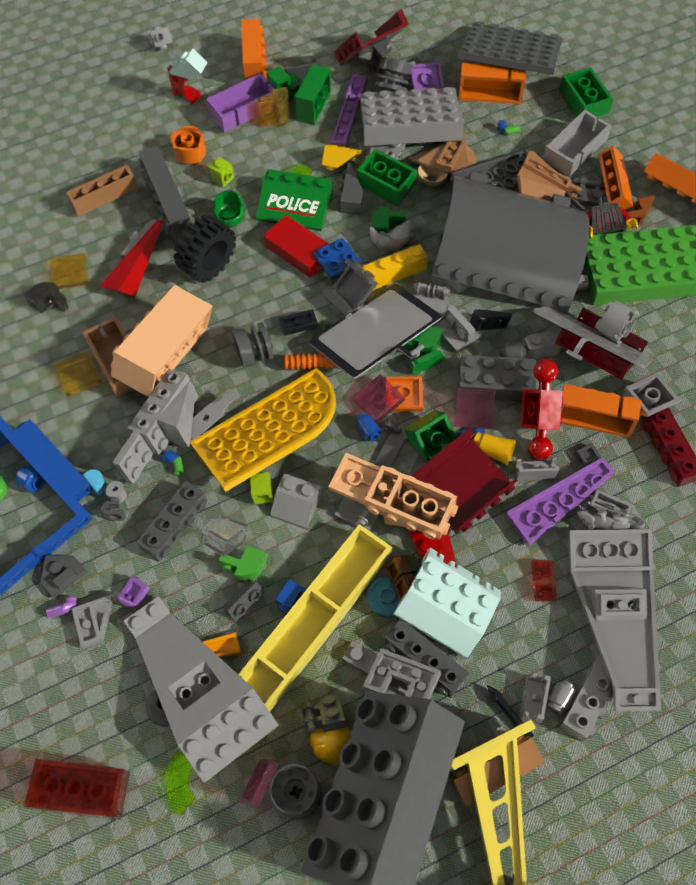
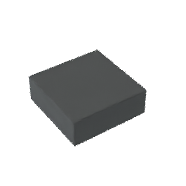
M592 443L576 450L574 453L583 467L602 458Z

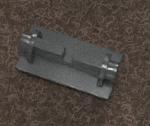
M247 581L238 591L241 596L238 598L234 595L224 604L223 610L228 615L230 614L235 622L265 593L257 581Z

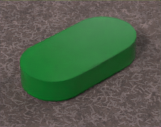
M440 350L432 351L413 360L409 365V369L412 374L421 373L441 363L444 356Z

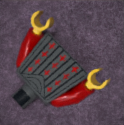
M608 196L599 197V206H594L592 212L588 213L590 238L598 234L626 232V226L628 232L631 231V227L638 229L637 219L632 218L622 207H619L618 203L609 204Z

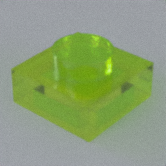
M299 162L291 173L311 176L313 169Z

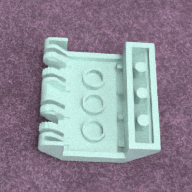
M429 548L421 561L422 566L408 592L402 597L393 615L466 659L484 635L500 601L501 590L494 586L491 587V584L488 582L483 584V586L480 585V577L476 575L473 577V573L460 565L455 567V562L452 560L448 564L444 563V556L439 554L437 557L438 552Z

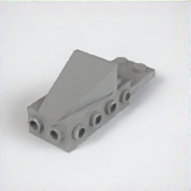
M168 369L129 425L128 430L131 435L112 462L126 482L134 484L136 479L140 477L146 464L151 460L152 455L160 456L163 450L166 449L169 441L189 447L194 403L198 398V394L185 372Z

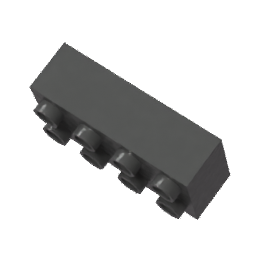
M366 691L364 698L357 705L355 712L356 720L348 743L344 745L340 752V765L332 788L324 797L323 813L317 830L306 847V861L301 873L327 885H415L465 721L431 699Z

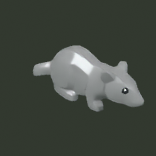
M597 507L598 513L596 514L588 511L577 512L579 518L588 526L589 530H594V528L601 530L643 529L645 527V520L643 518L617 510H611V513H607L605 508ZM629 519H632V520L636 521L637 523L635 524V523H632V522H630V521H628V520H629Z

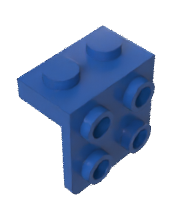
M343 237L314 252V257L329 277H335L343 273L348 266L345 262L347 259H356L361 262L360 258L356 256Z

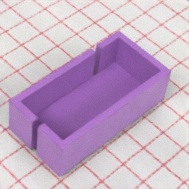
M262 73L206 98L209 114L224 132L237 127V124L241 125L279 106L277 91L270 83L268 84V80Z

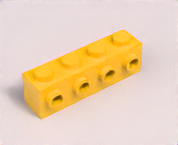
M419 244L411 246L406 250L395 252L385 258H380L372 263L364 264L362 268L365 271H370L375 276L374 279L378 282L374 288L375 290L427 270L428 256Z

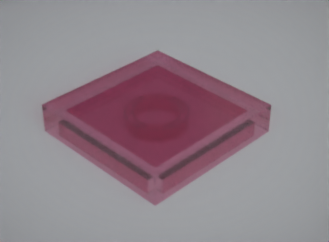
M381 374L352 398L365 413L372 416L377 424L405 401L404 396Z
M457 389L454 426L493 429L495 391Z
M259 759L239 802L245 806L258 809L279 764L271 760Z

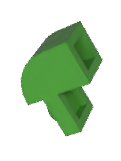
M247 545L241 560L222 553L219 563L224 571L231 574L235 572L236 581L247 582L256 579L262 573L268 558L266 552Z

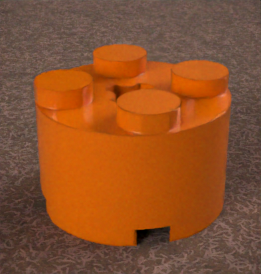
M183 126L181 130H175L172 133L171 143L177 162L200 164L206 155L203 133L195 126Z

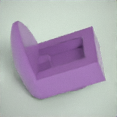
M131 576L122 592L117 594L118 600L123 606L138 607L149 591L150 586L139 578Z

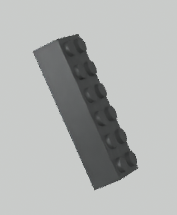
M156 145L139 151L140 158L138 162L140 168L144 169L141 171L144 180H148L146 182L148 190L151 193L153 192L151 194L153 202L156 205L158 204L156 208L159 216L163 217L161 218L163 225L169 229L167 230L168 237L177 246L179 245L177 242L178 238H182L183 230L187 231L191 221L159 147Z

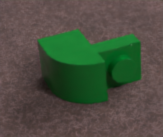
M389 206L378 208L372 215V227L378 233L380 231L389 233V228H395L406 222V211H389Z
M431 326L422 332V335H418L403 347L407 350H414L423 344L424 348L420 351V355L417 358L438 350L443 328Z

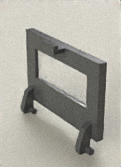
M388 420L384 425L383 431L386 432L389 429L391 432L374 465L379 467L384 465L405 475L412 476L427 462L411 446L404 429L391 424V421Z

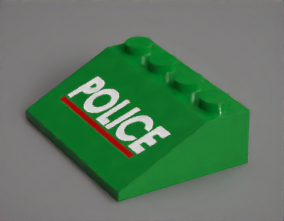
M267 169L263 180L256 220L276 224L287 215L307 229L322 231L333 194L332 179Z

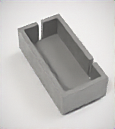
M584 110L546 146L543 160L570 177L579 166L607 141L612 125L599 118L593 132L597 117Z

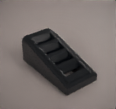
M476 309L470 319V323L475 331L507 328L512 314Z

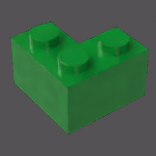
M280 66L267 72L268 84L270 83L278 94V107L281 108L294 101V94L296 91L298 92L302 80L294 72L287 74Z

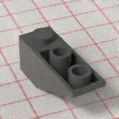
M348 163L347 170L343 172V180L345 181L341 182L340 192L342 195L338 196V205L341 206V213L361 215L363 190L351 163Z

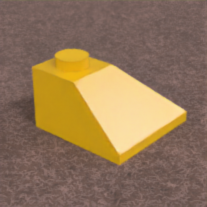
M332 144L325 145L322 165H325L326 169L336 170V168H341L361 155L363 150Z

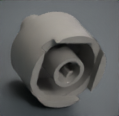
M610 301L605 308V315L597 321L595 328L598 329V334L617 344H621L622 341L620 339L622 337L626 338L636 322V319L633 317L634 314L638 315V311L619 301L614 303Z

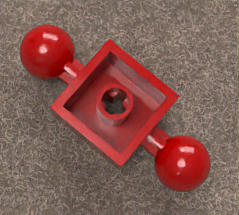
M541 359L533 368L534 377L539 381V390H523L521 428L536 429V437L529 442L528 452L532 458L539 461L548 459L553 452V444L547 438L548 430H560V425L562 424V391L550 390L551 382L558 375V366L551 359Z

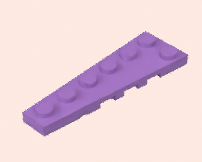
M602 457L506 512V516L527 546H530L611 478L615 472Z

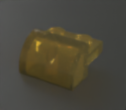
M287 87L271 90L272 95L257 98L261 127L277 124L278 128L289 122L290 109Z

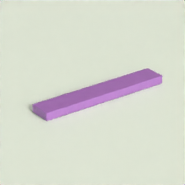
M352 74L330 145L347 146L360 106V93H364L368 76Z

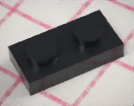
M313 309L279 318L283 336L318 327Z

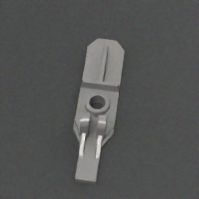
M232 390L219 401L209 403L193 417L191 440L205 433L216 421L222 420L225 417V409L238 398ZM178 444L181 448H189Z

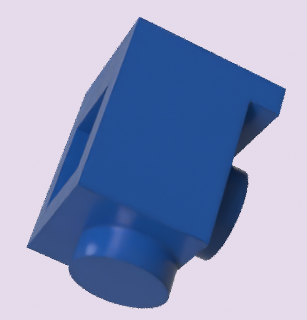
M289 579L275 599L278 610L287 615L307 589Z

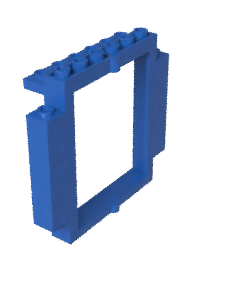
M1 416L0 448L10 441L76 516L43 543L34 547L26 557L0 577V595L45 559V555L53 553L93 520L87 510L79 503L80 500L93 491L88 481L31 419L19 424L14 431Z

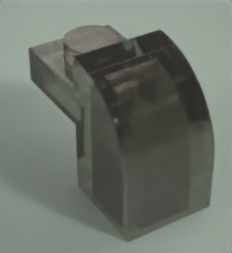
M42 282L36 284L24 294L29 306L41 314L51 305H54L64 313L69 309L66 302L67 298L60 293L55 283Z

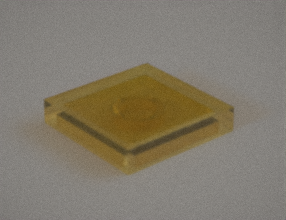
M85 253L50 259L52 287L54 290L89 285Z
M88 351L54 365L67 397L102 383Z

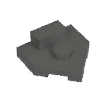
M45 555L41 584L55 599L85 575L87 571L74 556Z

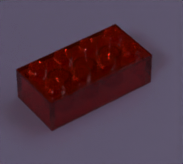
M35 759L24 807L38 811L121 820L130 773L121 768Z

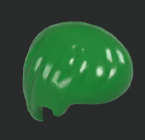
M225 190L214 198L213 213L217 220L229 228L235 227L243 221L245 206L239 193L233 190Z

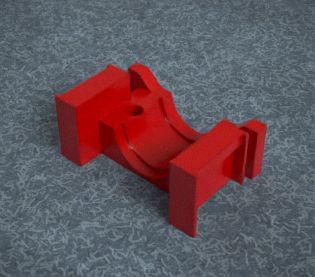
M172 65L168 66L173 95L180 94L181 97H185L186 100L190 101L192 105L201 96V92L190 85L184 86L185 81L187 82L189 79L170 74L169 71Z

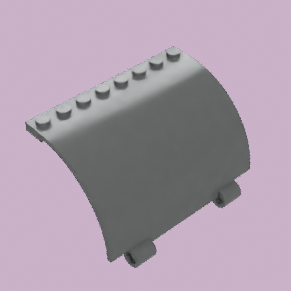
M475 171L470 172L468 179L453 175L449 212L431 275L569 312L587 253L589 241L588 214L585 211L571 208V198L554 193L550 201L487 184L488 175Z

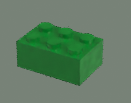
M312 64L311 68L307 70L304 81H301L298 92L296 91L294 94L297 121L311 125L316 124L331 94L330 68Z
M591 67L562 76L559 91L577 117L584 110L596 117L610 113L613 97Z
M374 149L357 169V179L362 187L396 205L401 203L416 184L417 170L377 149Z

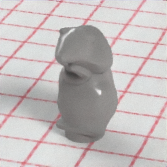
M409 220L396 226L389 233L383 231L378 233L373 227H370V238L379 250L396 251L410 241L415 229Z

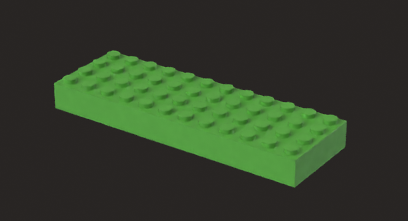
M696 225L593 235L592 238L589 235L583 270L589 279L588 289L593 305L608 304L610 301L613 303L615 301L623 303L696 295Z

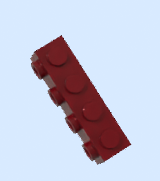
M669 407L645 417L643 421L644 430L649 433L653 446L659 451L661 461L667 466L671 479L678 487L695 482L696 455Z

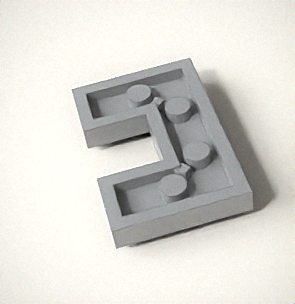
M381 648L363 684V688L367 691L386 693L392 678L410 684L405 696L430 699L441 672L438 669Z

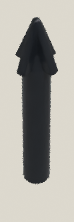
M487 685L492 702H496L516 727L523 724L524 722L502 697L504 694ZM530 731L524 734V736L533 737L534 734Z

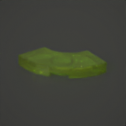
M177 750L167 769L166 792L173 809L179 816H182L196 797L192 793L189 783L193 766Z

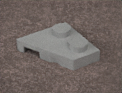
M111 595L71 608L80 645L83 649L104 642L113 602Z

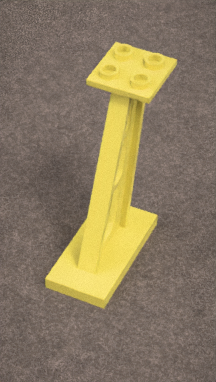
M532 720L454 758L450 771H453L467 764L492 885H505L500 851L508 846L511 847L514 879L512 885H535L527 882L517 747L518 737L536 729ZM500 755L503 760L505 794L502 798L493 802L489 798L484 766L488 760ZM506 803L509 838L507 841L499 844L497 842L492 811L496 806Z

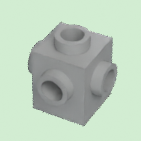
M157 26L152 28V31L149 33L148 40L154 49L164 50L167 49V45L173 43L168 27L161 28Z

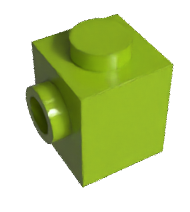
M220 156L208 166L211 180L223 188L234 178L232 164Z
M258 472L251 476V496L255 505L274 502L273 481L270 473Z

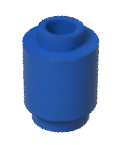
M363 413L355 419L356 428L365 441L373 442L380 437L381 429L372 416Z

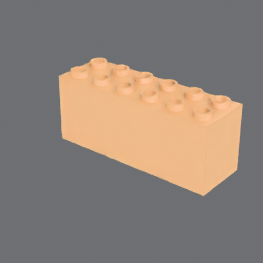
M176 285L170 290H166L163 298L155 303L151 312L148 311L142 322H138L135 325L132 333H128L124 337L123 343L114 348L112 352L113 361L110 365L112 368L111 376L149 397L168 369L174 370L207 330L213 306Z

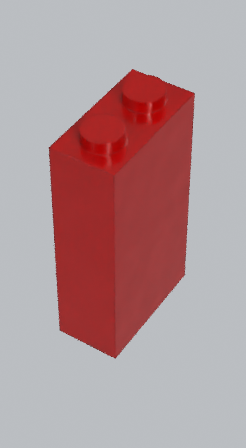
M285 215L263 235L266 248L309 278L320 272L322 266L314 257V252L329 243L289 216Z

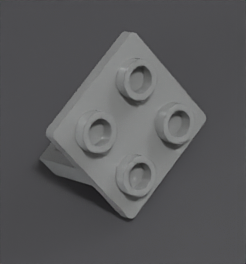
M454 305L447 308L446 318L435 325V327L443 328L442 337L454 351H459L484 335V331H475L470 323L471 317L464 309L458 311Z

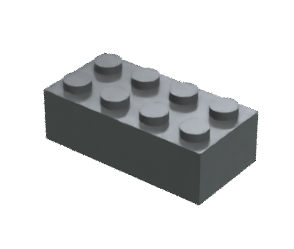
M461 355L458 398L523 402L524 389L536 390V378L533 374L536 359Z

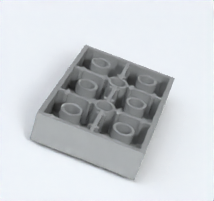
M445 87L444 89L429 88L426 90L413 89L408 91L360 93V112L365 146L462 140L463 118L455 88Z

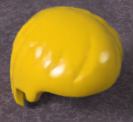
M347 726L324 732L323 727L317 728L315 733H310V744L315 756L323 762L339 766L340 752L344 745L348 743L352 730Z

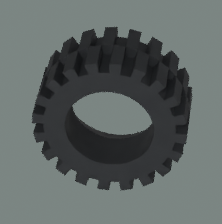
M203 215L201 219L196 218L194 224L190 223L187 231L183 230L182 238L177 240L179 245L174 248V251L177 253L173 254V258L178 268L197 282L205 283L206 280L211 281L213 276L217 277L219 275L218 272L225 269L224 265L226 263L229 264V257L234 254L232 250L236 248V243H234L236 237L234 236L235 233L211 215Z

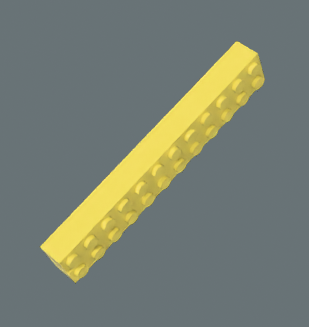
M360 524L238 674L253 687L269 712L275 707L392 556V547Z

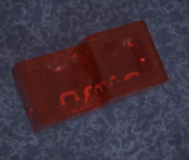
M532 560V581L535 601L556 602L553 560Z

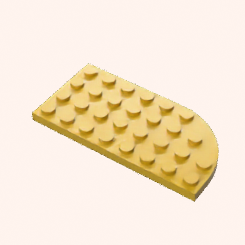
M315 368L191 440L190 445L224 491L227 492L316 438L328 426L335 413L336 396L333 386L328 378L318 368Z

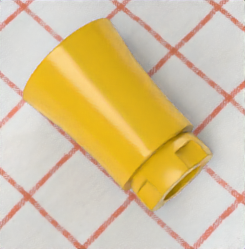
M480 432L476 433L473 440L487 456L505 465L509 464L516 440Z

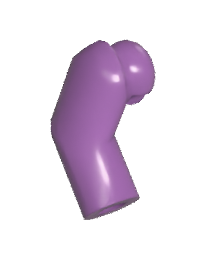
M68 596L65 598V603L47 608V616L53 618L72 611L71 608L78 605L76 597Z

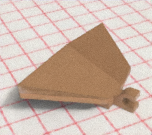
M463 137L462 140L443 141L408 158L409 162L422 164L449 173L478 165L473 150L466 144V140Z
M529 151L517 175L520 193L549 201L554 193L564 196L566 191L568 196L575 201L577 194H574L572 191H576L579 194L582 190L581 187L572 184V180L555 171L533 151Z

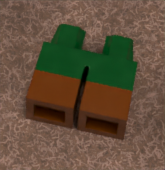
M415 555L394 557L385 567L391 582L395 583L393 586L400 601L408 592L422 566L421 561L423 559H416Z

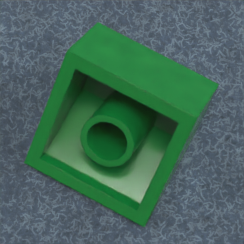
M437 410L431 411L404 428L411 446L425 462H429L457 439L446 413Z

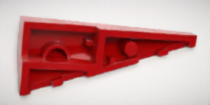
M157 219L101 283V288L115 294L119 293L131 299L136 297L163 220Z

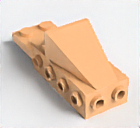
M345 453L328 486L329 490L364 504L370 513L383 515L384 524L406 527L411 531L418 530L429 539L436 538L440 540L442 534H447L450 527L448 521L451 516H455L459 507L456 505L457 496L448 491L438 489L429 483L419 481L384 465L379 467L348 453Z

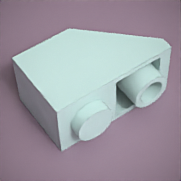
M192 48L189 52L184 51L179 59L175 58L173 60L169 73L193 80L201 74L207 62Z

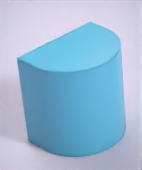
M92 469L83 474V477L97 495L100 496L106 490L107 483L100 471Z

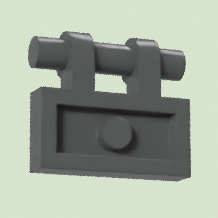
M574 177L573 184H577L582 188L579 194L576 191H572L574 194H577L576 200L581 205L599 206L598 198L606 196V191L600 190V188L605 189L604 182L600 179L589 180L587 177Z
M330 695L318 699V705H313L310 700L303 702L302 714L305 717L304 725L309 733H315L317 728L322 727L324 732L346 727L339 695Z

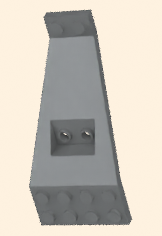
M652 529L568 530L569 571L613 686L614 710L661 711ZM611 600L613 605L611 608H608L606 604ZM630 600L634 602V605L631 608L628 607V602Z
M159 596L124 620V623L137 641L177 745L203 783L279 726L253 687L176 619ZM202 676L209 678V682L205 685L200 682ZM185 689L191 692L188 698L182 696V692Z

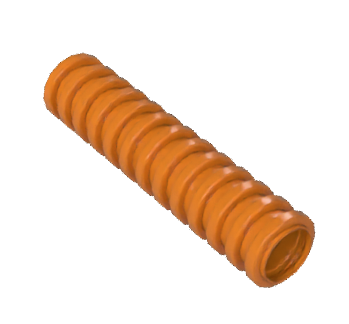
M297 353L296 355L291 354V356H288V354H285L284 356L285 370H288V368H291V370H294V368H297V370L308 368L310 370L320 367V369L323 367L326 369L328 367H331V369L337 367L321 353L319 355H316V353L313 355L311 353L299 355Z

